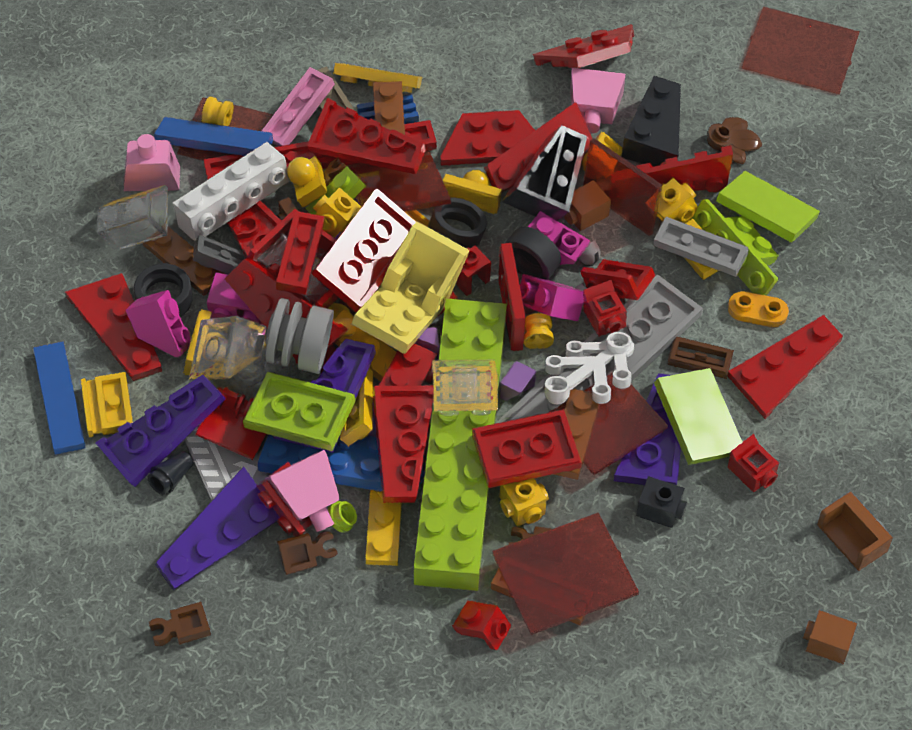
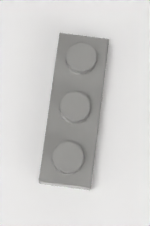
M665 217L654 238L655 247L735 277L748 255V247L669 217Z

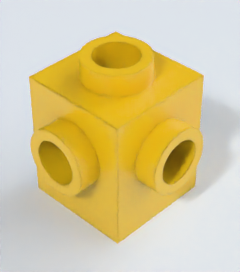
M674 178L667 184L660 186L656 194L647 201L653 213L662 222L665 217H669L685 223L694 216L698 208L694 200L696 197L695 192L686 183L681 186Z
M339 187L330 198L324 195L313 209L317 212L315 215L325 216L323 231L335 238L344 230L361 206Z
M533 478L500 486L499 497L501 499L502 511L507 518L511 517L517 527L525 523H535L545 515L546 501L549 500V497L542 483L537 484Z

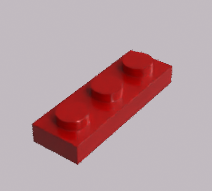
M299 211L294 212L276 280V290L303 295L307 294L325 216Z

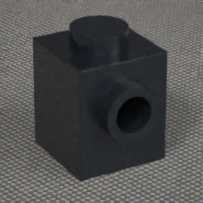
M648 476L638 501L636 516L673 528L676 518L682 520L687 507V502L683 501L685 488Z

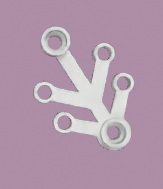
M614 332L608 335L605 342H580L575 340L566 344V357L558 355L548 356L545 360V371L550 375H559L564 371V368L579 369L566 378L562 376L548 378L545 381V397L552 404H562L568 399L571 389L593 374L592 400L599 404L609 402L611 399V387L607 385L605 365L614 359L616 370L613 372L612 383L615 387L624 389L631 385L632 374L628 370L626 359L634 352V343L631 341V337L623 332ZM584 353H599L597 356L584 357Z

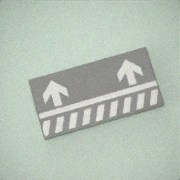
M199 426L184 439V443L193 459L211 502L243 466L257 485L269 476V473L258 471L259 451L253 460L196 436L195 434Z

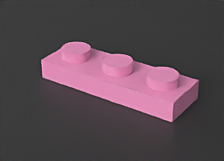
M309 67L262 130L263 132L272 133V144L276 146L290 145L335 85L331 77Z

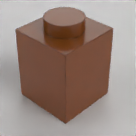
M593 180L574 190L570 210L564 218L570 225L574 224L582 231L609 216L611 200Z
M819 610L816 621H808L803 639L809 641L806 652L844 664L857 623Z

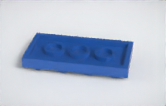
M268 434L258 460V471L273 473L286 462L293 465L322 450L273 438V435ZM339 436L333 453L325 451L335 484L382 491L377 437L367 436L362 440H357L348 447L340 440Z

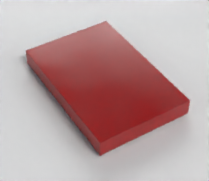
M512 243L501 244L499 250L498 282L502 303L507 304L506 326L510 349L512 351H522L526 317Z
M564 409L472 429V437L488 488L581 468L582 462Z

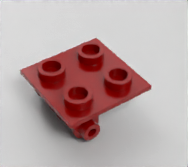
M225 386L224 389L218 387L217 389L226 399L200 424L195 435L253 460L267 435L266 433L244 428L243 420L254 398L247 401L244 394L238 397L239 394L229 390L228 387Z

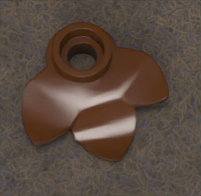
M739 117L726 118L722 124H713L707 131L709 146L721 151V147L731 145L733 151L732 161L739 164L745 163V152L755 151L762 147L759 136L753 131L748 130V122Z

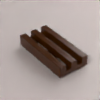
M676 337L673 340L667 365L691 371L711 368L714 376L727 379L734 350ZM678 347H682V348H687V349H691V350H695V351H699V352H695V354H694V353H690V352H686V351H682V350H677V349H678ZM707 354L724 357L725 361L707 357Z

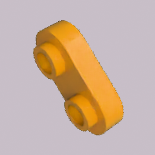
M745 291L733 294L728 303V312L734 319L767 327L783 325L789 313L788 306L783 300ZM741 302H745V303H747L748 305H742V304H740V303H741ZM770 308H775L778 311H772Z

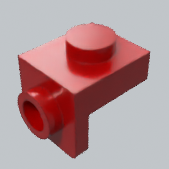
M467 600L452 627L461 635L482 638L490 649L498 650L511 628V623L498 605Z

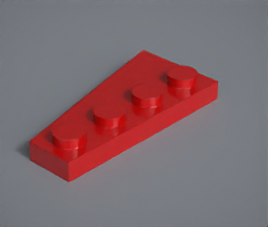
M327 98L307 144L309 151L312 153L411 174L417 173L426 151L423 143L394 129L389 130L371 118L368 120L358 115L357 111L348 107L345 109Z
M575 102L487 164L484 170L491 186L501 189V192L511 189L545 139L561 125L587 136L583 153L584 157L590 151L594 141L577 103Z
M732 146L721 147L722 152L707 155V151L694 153L695 158L678 161L677 157L665 159V162L661 163L660 166L653 167L650 163L614 170L611 177L612 196H621L623 198H631L640 194L653 196L660 186L667 184L672 178L681 186L686 183L693 191L707 190L709 192H718L728 185L733 158Z
M259 201L228 221L227 224L243 254L248 258L250 250L282 220L263 202ZM287 238L262 260L269 267L274 263L281 265Z
M245 258L225 278L226 282L267 329L270 318L281 298L289 300L290 315L295 302L302 303L303 318H307L312 308V305L305 301L302 295L276 290L277 277L251 258ZM333 321L327 350L349 329L341 323L337 324ZM293 354L292 359L298 365V355Z
M122 273L65 292L69 302L75 306L82 318L91 326L98 338L107 346L114 358L133 381L162 372V366L153 345L137 337L127 315L126 309L134 300Z
M822 315L729 370L727 377L762 417L766 419L780 402L782 403L789 396V393L808 376L810 371L816 365H819L842 341L843 335L825 315Z
M433 385L374 386L372 393L383 503H415L432 412Z

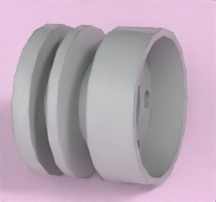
M281 298L270 318L265 342L267 348L266 362L276 363L279 352L282 351L281 365L288 366L293 354H297L299 370L319 374L330 339L334 310L312 306L307 318H303L301 302H295L290 315L289 300Z

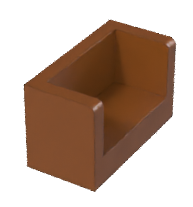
M852 492L847 493L823 509L817 523L818 527L858 571L887 553L893 539Z

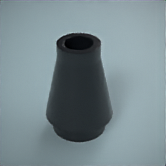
M185 451L179 452L174 457L152 467L150 474L147 476L148 483L153 490L161 495L173 492L187 471L194 465L193 459Z

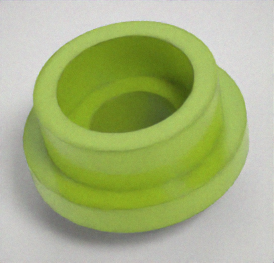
M337 501L329 505L328 512L334 522L332 527L341 533L351 530L357 521V513L353 505L347 501Z

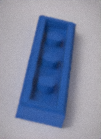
M168 117L163 118L154 133L155 140H167L171 145L246 156L266 142L270 145L273 142V135L270 132Z
M64 341L34 347L54 454L86 448Z

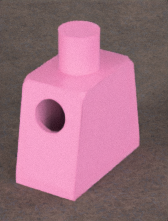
M572 68L570 83L571 105L575 102L577 103L591 134L597 133L600 130V123L612 125L623 96L626 74Z
M144 134L137 141H129L127 143L124 191H149L155 188L154 191L179 190L180 165L169 141L155 140L152 135Z
M325 450L317 452L265 478L297 520L309 516L316 532L322 531L334 524L326 507L339 501V494Z

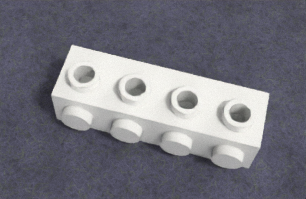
M266 142L174 201L173 206L178 227L196 241L198 235L206 237L289 182L285 156Z

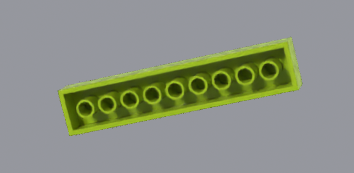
M446 299L438 366H495L496 403L433 404L414 561V585L478 591L489 488L472 437V429L492 425L496 422L507 304ZM449 371L448 377H454V371ZM461 371V377H467V371ZM473 371V376H479V371ZM437 372V377H442V372ZM436 382V388H442V382ZM448 382L449 388L455 387V382ZM461 382V387H467V382ZM473 382L474 387H480V382ZM480 392L474 393V398H480ZM436 393V398H443L442 393ZM449 393V398H455V393ZM461 393V398H468V393Z

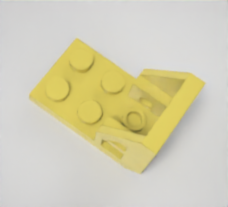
M416 222L411 227L388 267L381 287L355 314L351 324L405 354L443 310L446 299H449L470 250Z

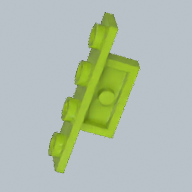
M703 199L691 219H694L703 231L748 247V255L737 276L752 293L767 296L778 281V277L767 265L774 263L779 255L772 249L771 243L756 231L749 219L743 216L725 218L709 199Z

